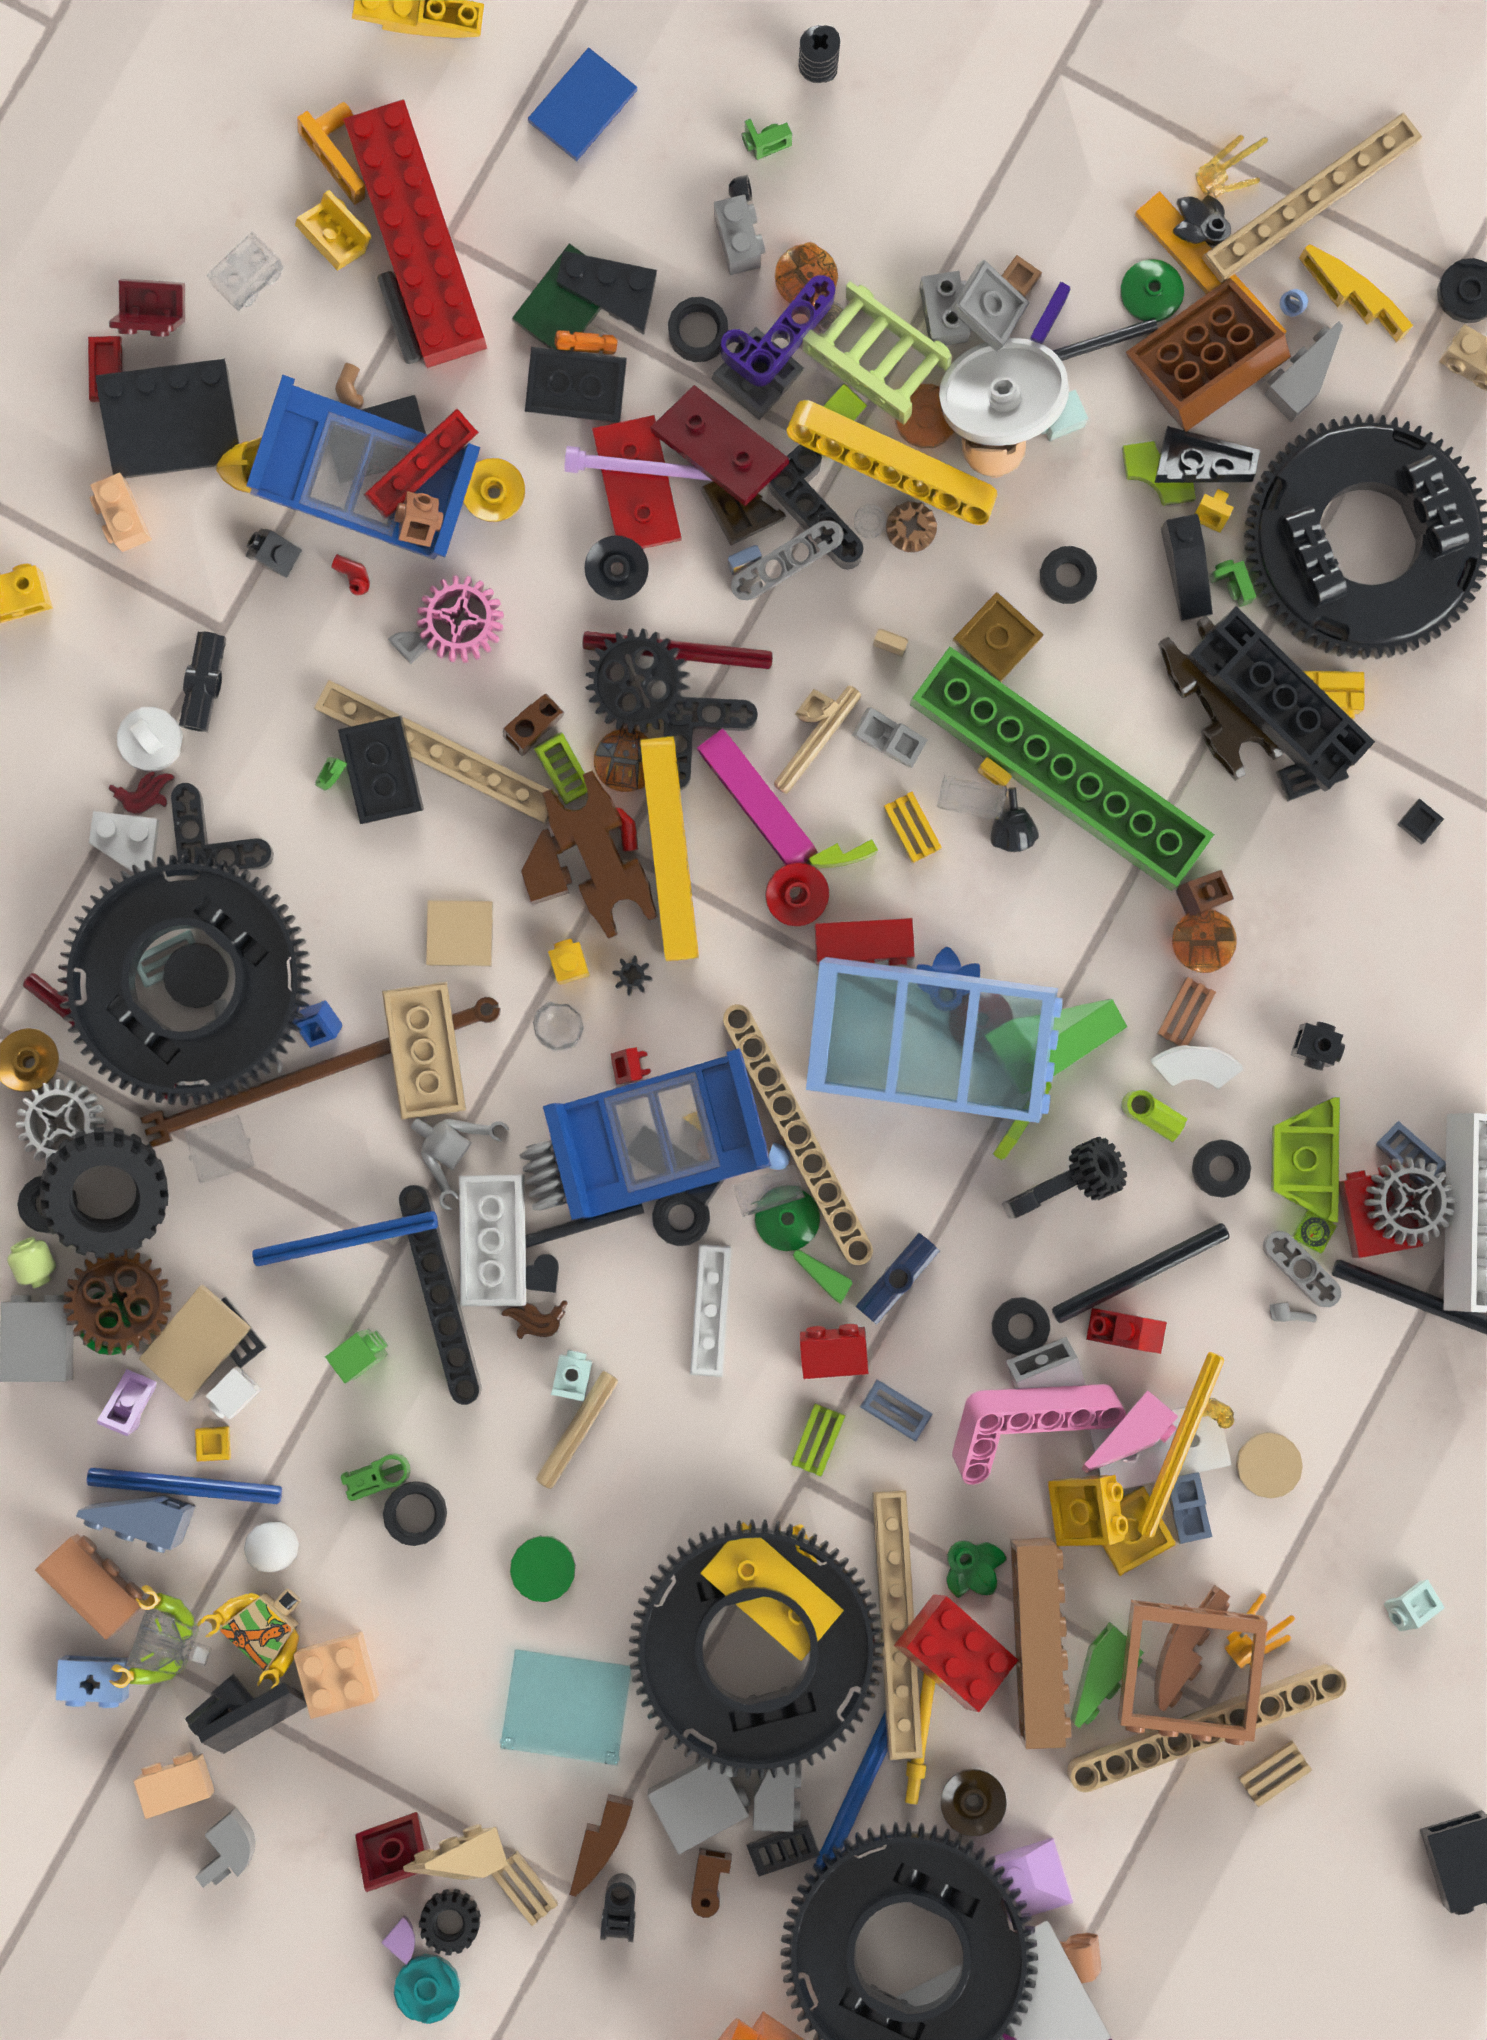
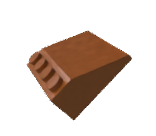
M1231 278L1126 351L1127 357L1161 404L1185 432L1291 358L1285 334Z

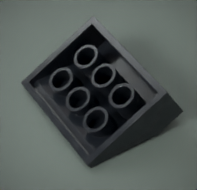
M225 358L95 375L113 475L121 473L124 478H133L214 467L226 452L239 444L229 371Z

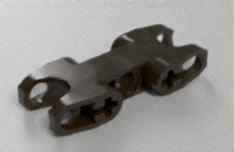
M1207 616L1201 618L1196 623L1201 639L1215 626ZM1169 637L1158 643L1167 675L1177 693L1182 698L1196 693L1211 719L1212 724L1201 729L1203 739L1213 757L1225 768L1234 781L1246 775L1239 754L1242 743L1249 741L1258 743L1273 760L1284 754L1261 729L1187 658V654L1182 653Z

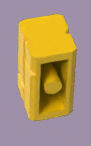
M1303 671L1351 719H1355V714H1360L1364 710V672Z

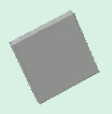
M983 260L976 266L952 305L951 310L995 351L1003 348L1030 302L989 263Z

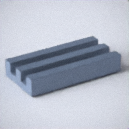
M876 1379L865 1400L860 1405V1408L915 1442L932 1416L931 1412ZM878 1390H883L923 1415L921 1421L877 1395ZM872 1400L916 1426L915 1431H910L870 1406Z

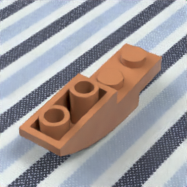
M1214 1585L1198 1608L1227 1611L1230 1606L1227 1601L1231 1596ZM1172 1624L1160 1653L1154 1684V1703L1162 1711L1165 1712L1168 1706L1173 1708L1178 1703L1183 1694L1180 1689L1187 1680L1192 1681L1202 1668L1200 1662L1203 1658L1193 1648L1196 1645L1201 1646L1206 1641L1211 1632L1208 1628Z

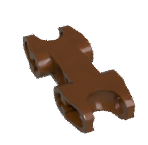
M590 771L583 774L588 792V800L581 809L571 810L565 808L553 789L547 790L542 794L548 811L550 827L560 848L564 852L577 846L591 879L579 883V890L590 914L596 919L609 939L618 934L612 913L614 905L618 901L629 899L636 902L649 921L658 917L653 902L650 882L639 859L635 858L623 863L609 831L622 826L621 818L611 796L602 787L594 772Z

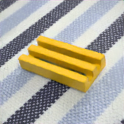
M912 791L883 806L913 864L942 849ZM905 803H910L932 847L927 848ZM899 808L921 850L920 853L916 854L893 809Z

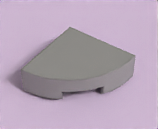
M399 632L388 638V640L412 664L428 649L427 644L431 638L422 640L418 632Z

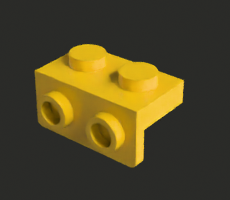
M330 190L323 193L320 204L297 217L295 226L337 271L365 254L371 239V234L367 227L358 221L347 209L344 202L337 198Z

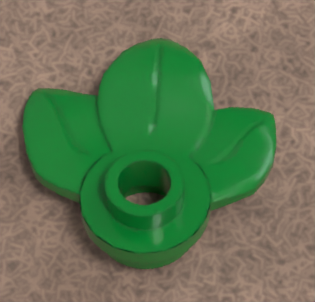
M969 1541L954 1543L947 1554V1561L951 1567L946 1577L949 1590L957 1598L962 1597L969 1588L980 1595L994 1594L997 1588V1577L993 1569L1002 1565L1007 1560L1004 1552L989 1542L974 1545ZM963 1554H969L968 1560L960 1563V1557Z

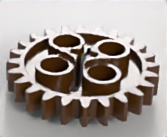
M127 1249L124 1250L125 1255L121 1257H115L114 1253H109V1258L107 1259L96 1258L95 1264L85 1259V1271L79 1268L74 1269V1275L78 1280L68 1279L67 1286L73 1291L64 1292V1299L70 1303L63 1305L64 1313L73 1314L66 1318L67 1325L77 1324L73 1330L74 1337L84 1333L83 1345L85 1346L93 1340L95 1342V1352H98L103 1345L107 1346L108 1355H112L115 1347H119L122 1355H125L129 1345L138 1352L139 1341L142 1340L147 1345H150L152 1340L150 1333L157 1336L161 1335V1328L157 1324L167 1325L168 1317L162 1314L171 1312L172 1307L171 1304L164 1302L171 1299L172 1292L162 1291L168 1286V1279L158 1280L162 1274V1269L157 1268L151 1271L152 1259H148L143 1264L140 1263L139 1252L133 1259H129ZM107 1276L113 1282L118 1300L123 1301L124 1315L131 1324L129 1328L124 1326L118 1305L112 1303V1291L105 1281ZM123 1276H131L135 1279L136 1283L130 1287H124L119 1284L118 1280ZM92 1288H100L105 1294L100 1299H92L87 1295V1292ZM135 1305H143L148 1309V1313L144 1316H136L130 1310ZM105 1317H112L117 1321V1324L113 1328L108 1329L102 1327L99 1322Z

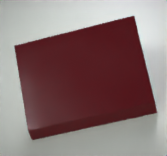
M418 1812L355 1834L364 1890L369 1892L419 1874L405 1872L403 1866L415 1861V1854L430 1849Z

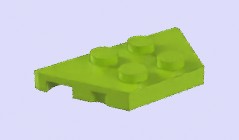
M1333 1097L1272 1126L1271 1191L1334 1223H1338L1340 1097Z

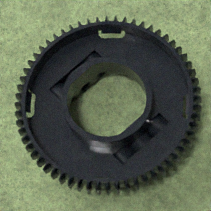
M1359 414L1354 417L1352 424H1350L1347 416L1341 419L1340 426H1338L1335 419H1331L1328 424V430L1323 423H1320L1316 429L1317 435L1309 428L1305 434L1307 440L1299 434L1294 441L1296 446L1289 442L1285 446L1286 453L1282 451L1277 453L1275 458L1278 462L1271 460L1268 464L1271 472L1264 470L1261 475V479L1265 482H1257L1255 489L1260 493H1253L1250 501L1257 505H1249L1247 508V513L1254 517L1247 518L1245 525L1253 527V529L1246 530L1243 537L1253 539V541L1246 543L1244 546V550L1254 551L1253 554L1246 558V562L1256 563L1249 570V574H1259L1260 576L1255 580L1253 586L1263 584L1264 589L1259 594V597L1268 595L1270 600L1265 607L1269 608L1275 605L1278 608L1273 618H1277L1282 614L1286 617L1282 627L1292 623L1295 626L1292 635L1297 634L1300 630L1303 631L1305 634L1302 642H1306L1310 637L1315 638L1314 648H1317L1322 642L1326 643L1325 653H1329L1335 646L1338 647V657L1342 656L1346 649H1349L1350 659H1354L1358 651H1361L1362 659L1366 660L1369 658L1371 651H1373L1374 657L1377 660L1382 657L1383 650H1385L1388 658L1395 655V648H1397L1400 655L1407 652V644L1412 651H1415L1419 648V641L1424 646L1431 642L1430 636L1437 639L1441 636L1440 629L1445 632L1451 628L1449 621L1456 623L1460 620L1457 612L1465 613L1469 609L1464 602L1472 603L1476 598L1469 591L1478 592L1482 587L1475 582V580L1481 581L1486 577V574L1479 569L1487 567V561L1482 559V557L1487 556V548L1483 547L1484 544H1487V535L1483 533L1487 532V523L1482 522V520L1487 518V512L1480 511V508L1487 501L1477 500L1476 498L1482 491V488L1472 489L1471 485L1477 478L1476 476L1466 478L1465 474L1470 467L1459 468L1458 464L1462 457L1458 456L1452 459L1449 456L1453 451V447L1451 446L1443 451L1440 447L1444 440L1441 438L1435 444L1431 442L1433 435L1431 431L1425 437L1421 436L1422 426L1420 425L1412 432L1409 430L1410 421H1407L1401 428L1398 427L1397 417L1388 425L1386 424L1385 415H1382L1378 422L1374 423L1372 414L1367 416L1365 423H1362ZM1279 478L1283 486L1277 497L1274 509L1270 511L1269 507L1278 487L1274 483ZM1371 490L1389 496L1401 506L1416 540L1412 561L1403 575L1393 581L1377 585L1357 583L1343 576L1338 567L1337 558L1334 559L1332 548L1325 537L1326 533L1324 529L1321 530L1320 525L1322 514L1332 500L1351 491ZM1469 559L1465 574L1459 587H1457V582L1462 574L1465 562ZM1322 620L1332 626L1344 629L1348 637L1345 641H1341L1342 634L1330 631L1320 625H1317L1315 629L1312 627L1315 622Z
M187 854L182 855L181 863H178L176 856L169 855V864L167 865L163 858L157 857V867H154L150 861L145 860L144 871L138 866L132 865L133 876H130L125 871H121L122 882L119 883L114 878H110L109 881L113 887L111 890L99 886L104 896L100 899L91 895L90 899L95 904L93 908L85 905L82 906L87 916L85 918L74 917L81 926L79 929H68L76 936L74 941L64 940V943L71 947V951L61 952L60 955L69 960L68 964L58 966L59 969L67 972V977L57 979L58 982L67 984V989L58 991V994L68 997L69 1000L60 1004V1007L71 1010V1013L64 1016L63 1019L75 1022V1025L71 1026L68 1032L79 1033L80 1036L73 1042L76 1045L84 1043L87 1045L80 1053L84 1056L94 1055L88 1063L94 1066L101 1062L102 1065L97 1071L101 1075L111 1071L108 1078L110 1083H114L121 1078L120 1089L125 1090L131 1084L130 1093L134 1096L143 1089L142 1098L145 1100H149L152 1094L155 1093L156 1103H162L165 1095H167L169 1105H174L177 1097H180V1102L183 1106L188 1105L189 1097L193 1098L195 1105H200L203 1095H205L208 1103H213L214 1093H217L219 1098L224 1100L226 1099V1089H229L233 1095H237L238 1084H241L245 1089L250 1088L248 1078L251 1077L255 1081L260 1082L259 1070L270 1074L271 1070L267 1063L271 1061L279 1065L280 1061L276 1056L277 1052L288 1054L287 1049L283 1046L285 1041L289 1043L296 1042L289 1034L291 1030L301 1032L302 1029L294 1023L296 1019H306V1016L299 1013V1008L309 1007L310 1004L301 999L302 995H309L312 992L303 988V983L312 981L311 977L303 975V971L312 968L311 965L302 963V959L310 954L308 951L299 950V947L304 945L306 940L295 938V935L302 931L301 927H290V924L294 922L296 917L294 915L286 917L283 915L289 909L288 905L276 906L281 897L275 894L269 898L268 895L272 889L269 885L264 886L260 890L259 886L262 880L259 877L254 878L250 883L251 872L245 870L241 876H238L239 866L233 864L231 869L227 871V861L221 860L218 867H215V858L208 857L205 865L203 864L202 856L195 855L194 863H191ZM195 870L200 872V876L196 880L169 882L165 879L164 875L165 872L167 877L195 876ZM179 929L203 930L230 954L235 968L234 992L226 1009L210 1024L192 1031H172L155 1018L147 1007L140 1004L135 986L136 970L146 949L159 937ZM290 957L292 991L288 988L287 960ZM75 968L82 969L86 973L87 1000L83 1005L76 1004V1001L82 1000L80 988L81 972H75ZM206 1080L210 1084L206 1086L204 1085V1083L195 1085H176L175 1087V1084L178 1081L192 1082Z
M750 1519L749 1529L743 1530L740 1520H737L736 1530H731L726 1522L724 1523V1532L720 1534L715 1526L711 1527L712 1537L707 1538L701 1531L699 1532L700 1543L696 1544L693 1539L689 1538L688 1544L690 1549L687 1551L680 1545L677 1546L680 1557L676 1559L668 1554L667 1559L671 1565L669 1567L662 1564L658 1565V1569L663 1575L661 1577L653 1574L650 1576V1580L656 1584L655 1587L644 1586L643 1590L649 1595V1599L639 1598L638 1604L645 1607L644 1611L635 1610L633 1614L638 1619H641V1623L631 1624V1629L639 1632V1635L629 1637L630 1643L638 1644V1648L629 1650L630 1656L638 1657V1661L630 1664V1669L640 1670V1673L632 1677V1681L634 1683H643V1686L636 1690V1694L647 1695V1698L641 1702L643 1708L650 1705L653 1707L648 1713V1719L659 1717L660 1720L655 1725V1729L659 1730L665 1726L667 1731L664 1739L668 1740L674 1735L676 1740L673 1748L678 1749L684 1744L686 1746L684 1752L686 1758L693 1751L696 1752V1764H699L705 1757L708 1759V1770H711L715 1762L720 1764V1774H724L727 1766L732 1767L733 1777H737L739 1768L745 1769L747 1779L750 1778L752 1769L757 1770L759 1779H763L764 1769H770L772 1777L775 1778L778 1767H782L784 1773L789 1775L790 1764L794 1763L797 1770L801 1771V1761L806 1759L813 1766V1755L816 1753L824 1760L826 1757L823 1748L828 1746L829 1749L835 1752L837 1750L834 1743L836 1738L843 1743L846 1742V1737L843 1733L845 1729L855 1733V1728L851 1721L854 1719L860 1723L863 1722V1717L858 1711L859 1709L869 1711L870 1706L864 1699L865 1697L875 1699L876 1696L869 1689V1686H879L880 1684L879 1680L872 1677L873 1673L878 1674L883 1671L882 1667L874 1664L875 1661L884 1659L883 1654L875 1652V1648L884 1647V1641L875 1639L874 1636L882 1634L883 1629L882 1627H873L872 1624L881 1618L879 1614H870L869 1612L877 1606L876 1602L866 1603L865 1601L872 1594L870 1589L863 1591L859 1589L865 1583L864 1578H859L855 1581L852 1578L857 1573V1568L853 1567L846 1570L845 1567L849 1559L845 1557L838 1561L836 1559L839 1554L838 1548L828 1553L826 1551L829 1545L827 1540L818 1546L816 1544V1533L808 1540L805 1539V1528L802 1527L796 1535L793 1534V1524L790 1523L786 1531H782L780 1521L777 1520L774 1528L770 1529L768 1528L767 1519H763L761 1528H756L754 1520ZM743 1538H762L844 1611L818 1641L810 1617L799 1603L790 1596L766 1587L743 1588L725 1596L700 1572L726 1542ZM795 1545L800 1546V1550L812 1555L820 1562L827 1563L825 1565L817 1564L807 1556L797 1552ZM674 1575L676 1583L668 1593L663 1605L659 1607L654 1606L659 1605L664 1593L673 1580L671 1578ZM760 1597L773 1598L790 1607L804 1623L810 1640L808 1661L802 1675L792 1687L788 1688L785 1686L781 1687L778 1691L759 1696L755 1694L750 1695L747 1699L740 1698L723 1689L710 1674L703 1654L704 1636L714 1616L725 1606ZM858 1686L860 1687V1693L854 1691L849 1703L841 1713L844 1719L842 1721L838 1717L837 1711L844 1702L850 1688ZM693 1728L704 1737L714 1741L717 1746L716 1753H712L713 1746L701 1741L693 1734L689 1733L685 1737V1730Z
M894 1822L893 1830L887 1833L884 1824L880 1826L879 1835H875L871 1827L868 1828V1838L863 1839L862 1835L856 1832L855 1844L852 1845L845 1838L843 1840L845 1848L843 1851L836 1845L832 1847L835 1857L831 1858L825 1853L822 1855L824 1867L817 1863L813 1864V1870L817 1875L813 1876L806 1873L804 1878L810 1885L807 1887L799 1884L797 1891L803 1897L793 1896L791 1899V1903L797 1906L798 1909L787 1910V1916L794 1919V1922H784L783 1929L790 1931L791 1934L782 1935L781 1942L789 1944L790 1947L783 1948L780 1951L781 1956L790 1958V1960L782 1962L781 1969L791 1970V1973L783 1977L784 1983H793L794 1985L787 1989V1996L797 1995V1998L791 2003V2008H802V2011L797 2016V2020L800 2022L808 2019L809 2022L805 2026L804 2031L808 2033L815 2029L816 2034L813 2040H1005L1002 2036L1003 2034L1014 2037L1015 2031L1010 2024L1013 2023L1021 2026L1022 2020L1016 2013L1027 2014L1028 2007L1022 2003V2000L1032 2001L1033 1998L1032 1994L1026 1991L1025 1988H1035L1036 1981L1028 1978V1975H1037L1038 1973L1037 1967L1029 1965V1962L1038 1960L1037 1953L1029 1952V1949L1037 1947V1940L1027 1938V1936L1035 1933V1926H1025L1024 1923L1030 1921L1032 1915L1031 1913L1021 1914V1910L1027 1907L1026 1900L1016 1902L1015 1899L1021 1894L1020 1888L1010 1891L1009 1887L1014 1882L1013 1877L1011 1876L1004 1880L1001 1878L1005 1872V1867L1001 1866L994 1870L993 1866L996 1858L992 1856L985 1861L983 1859L985 1848L982 1847L977 1853L973 1852L974 1841L971 1840L966 1846H963L961 1844L962 1834L960 1833L954 1841L949 1839L950 1829H946L943 1836L937 1835V1825L932 1827L930 1833H925L924 1823H920L917 1832L912 1831L910 1822H907L905 1831H900L897 1822ZM883 1845H887L884 1850L871 1853L860 1859L855 1857V1855L859 1856L870 1850H874L883 1847ZM1002 1897L1006 1901L1004 1905L1010 1916L1012 1926L1015 1932L1010 1930L1006 1915L1001 1907L1000 1902L1002 1900ZM911 1902L948 1920L957 1932L961 1942L963 1962L955 1983L943 1996L925 2005L913 2006L904 1999L899 2000L887 1992L878 1990V1987L873 1984L869 1986L862 1978L857 1965L855 1948L862 1927L876 1912L896 1903ZM802 1972L809 1975L813 1991L818 2000L817 2006L813 2009L811 2008L814 2006V2002L808 1991L805 1978L799 1979V1974Z

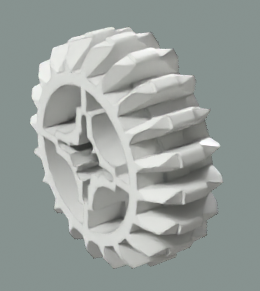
M56 1079L54 1088L50 1082L43 1083L44 1093L40 1089H32L35 1100L24 1097L22 1101L29 1108L28 1110L18 1109L17 1114L25 1116V1122H17L16 1127L25 1128L26 1132L20 1134L18 1139L20 1141L30 1140L24 1148L26 1152L34 1151L37 1148L34 1154L35 1160L40 1161L46 1155L45 1163L47 1165V1160L51 1154L58 1151L51 1148L54 1142H58L64 1135L75 1138L76 1133L83 1131L76 1123V1115L79 1111L77 1107L79 1105L85 1116L84 1131L86 1134L94 1132L97 1124L106 1123L105 1118H96V1114L104 1110L103 1106L95 1105L92 1107V1104L98 1098L97 1095L90 1094L85 1097L88 1092L87 1086L81 1085L76 1090V1081L69 1080L65 1087L62 1079ZM68 1096L71 1098L68 1104H63L57 1111L44 1106L48 1101L56 1097ZM38 1115L46 1123V1130L43 1134L44 1140L41 1139L38 1133ZM51 1116L66 1117L64 1121L67 1122L66 1126L71 1130L56 1129L58 1124H55L56 1119Z

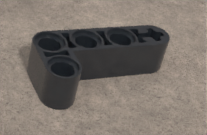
M799 445L787 455L789 464L769 482L770 492L805 531L821 521H834L838 523L843 531V540L837 548L827 553V555L842 569H853L861 562L864 550L863 543L808 483L820 471L822 454ZM803 455H811L816 462L810 467H805L799 463L798 459ZM780 476H787L791 479L792 484L787 488H780L776 485L775 480ZM801 499H808L813 503L814 507L810 511L804 512L798 509L796 504ZM835 532L831 535L823 534L821 537L814 541L817 544H819L822 541H829L831 544L833 542L831 536L835 534ZM843 546L847 550L853 547L855 549L854 557H852L850 554L844 557L842 555Z

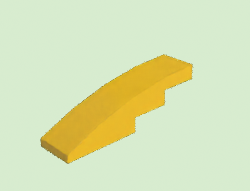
M1311 244L1304 248L1299 257L1300 261L1337 308L1348 300L1366 325L1378 318L1396 342L1407 335L1414 326L1393 301L1366 277L1338 258Z

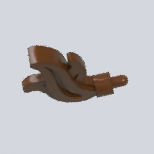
M563 1300L559 1306L555 1305L549 1314H542L536 1306L526 1302V1305L523 1306L524 1309L510 1307L505 1309L501 1315L509 1316L521 1324L517 1329V1337L519 1339H522L526 1334L550 1337L558 1332L560 1321L566 1313L564 1309L568 1302Z

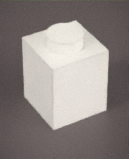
M238 1366L233 1368L206 1395L211 1401L208 1406L220 1418L226 1416L228 1419H231L262 1389Z

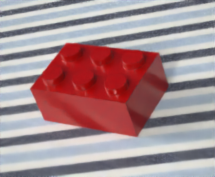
M933 1594L894 1645L962 1707L978 1713L1019 1661L946 1595Z

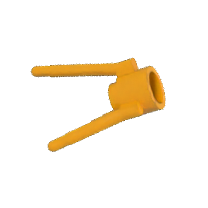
M1264 1593L1260 1594L1246 1614H1256L1266 1599ZM1290 1615L1266 1633V1642L1291 1624L1295 1617ZM1233 1631L1226 1637L1230 1644L1224 1649L1242 1669L1246 1664L1250 1665L1253 1641L1247 1634L1241 1638L1242 1632ZM1285 1635L1266 1645L1264 1655L1290 1641L1291 1636Z

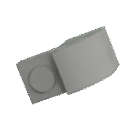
M236 1807L205 1834V1837L220 1855L200 1870L195 1878L203 1888L211 1881L214 1885H217L231 1873L228 1867L238 1877L251 1861L255 1851L254 1832Z

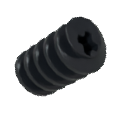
M828 25L812 26L805 30L801 36L798 67L801 75L812 83L832 81L837 74L841 41L839 33L834 27Z

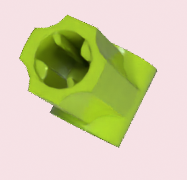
M1144 1090L1128 1092L1121 1102L1122 1110L1127 1117L1137 1120L1171 1142H1174L1181 1134L1188 1119ZM1136 1096H1141L1146 1103L1144 1111L1140 1114L1135 1113L1131 1107L1132 1100Z

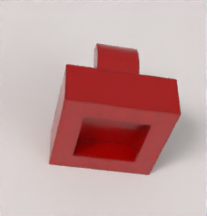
M637 1047L610 1054L616 1085L643 1079L642 1076L651 1073L650 1069L643 1070L640 1067L639 1058L648 1056L646 1051L638 1052Z

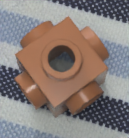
M407 491L404 504L398 503L395 512L394 522L399 523L398 540L427 547L431 546L435 531H440L443 520V513L438 512V498L424 493L417 494Z

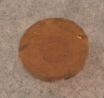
M920 384L910 396L912 403L911 417L904 425L895 419V425L900 436L910 445L918 448H935L940 446L954 433V430L948 425L943 416L939 397L940 387L937 385Z

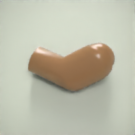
M345 363L336 383L335 391L340 403L360 409L364 399L362 395L357 394L354 387L360 369L353 364Z

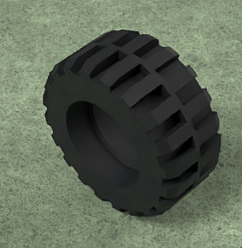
M96 1127L94 1132L88 1134L83 1130L76 1133L73 1140L69 1141L66 1139L59 1145V1150L56 1153H52L47 1160V1166L43 1170L41 1178V1212L43 1218L47 1220V1227L52 1235L57 1234L59 1242L68 1248L70 1245L76 1247V1253L85 1256L88 1251L95 1253V1258L104 1259L105 1253H114L115 1257L125 1255L124 1250L131 1247L135 1251L142 1247V1241L145 1238L150 1240L156 1234L157 1225L162 1224L165 1218V1209L168 1206L169 1195L163 1163L161 1159L156 1157L155 1150L149 1144H143L141 1137L134 1133L128 1136L124 1134V1129L114 1128L113 1132L104 1131V1127ZM109 1165L118 1167L132 1177L136 1186V1197L133 1205L125 1213L110 1219H98L86 1215L75 1205L72 1191L77 1177L95 1166Z

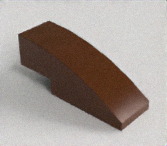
M608 1794L601 1825L587 1823L569 1895L576 1897L604 1868L626 1829L634 1800Z

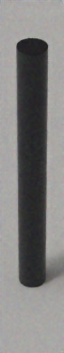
M1155 318L1052 351L1061 361L1154 332L1158 327Z
M642 1204L530 1233L525 1235V1246L529 1248L645 1213Z

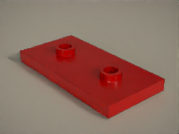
M655 415L592 428L598 456L665 463L660 439L651 433V426L656 422ZM601 469L615 536L630 538L638 543L642 549L682 541L668 476Z

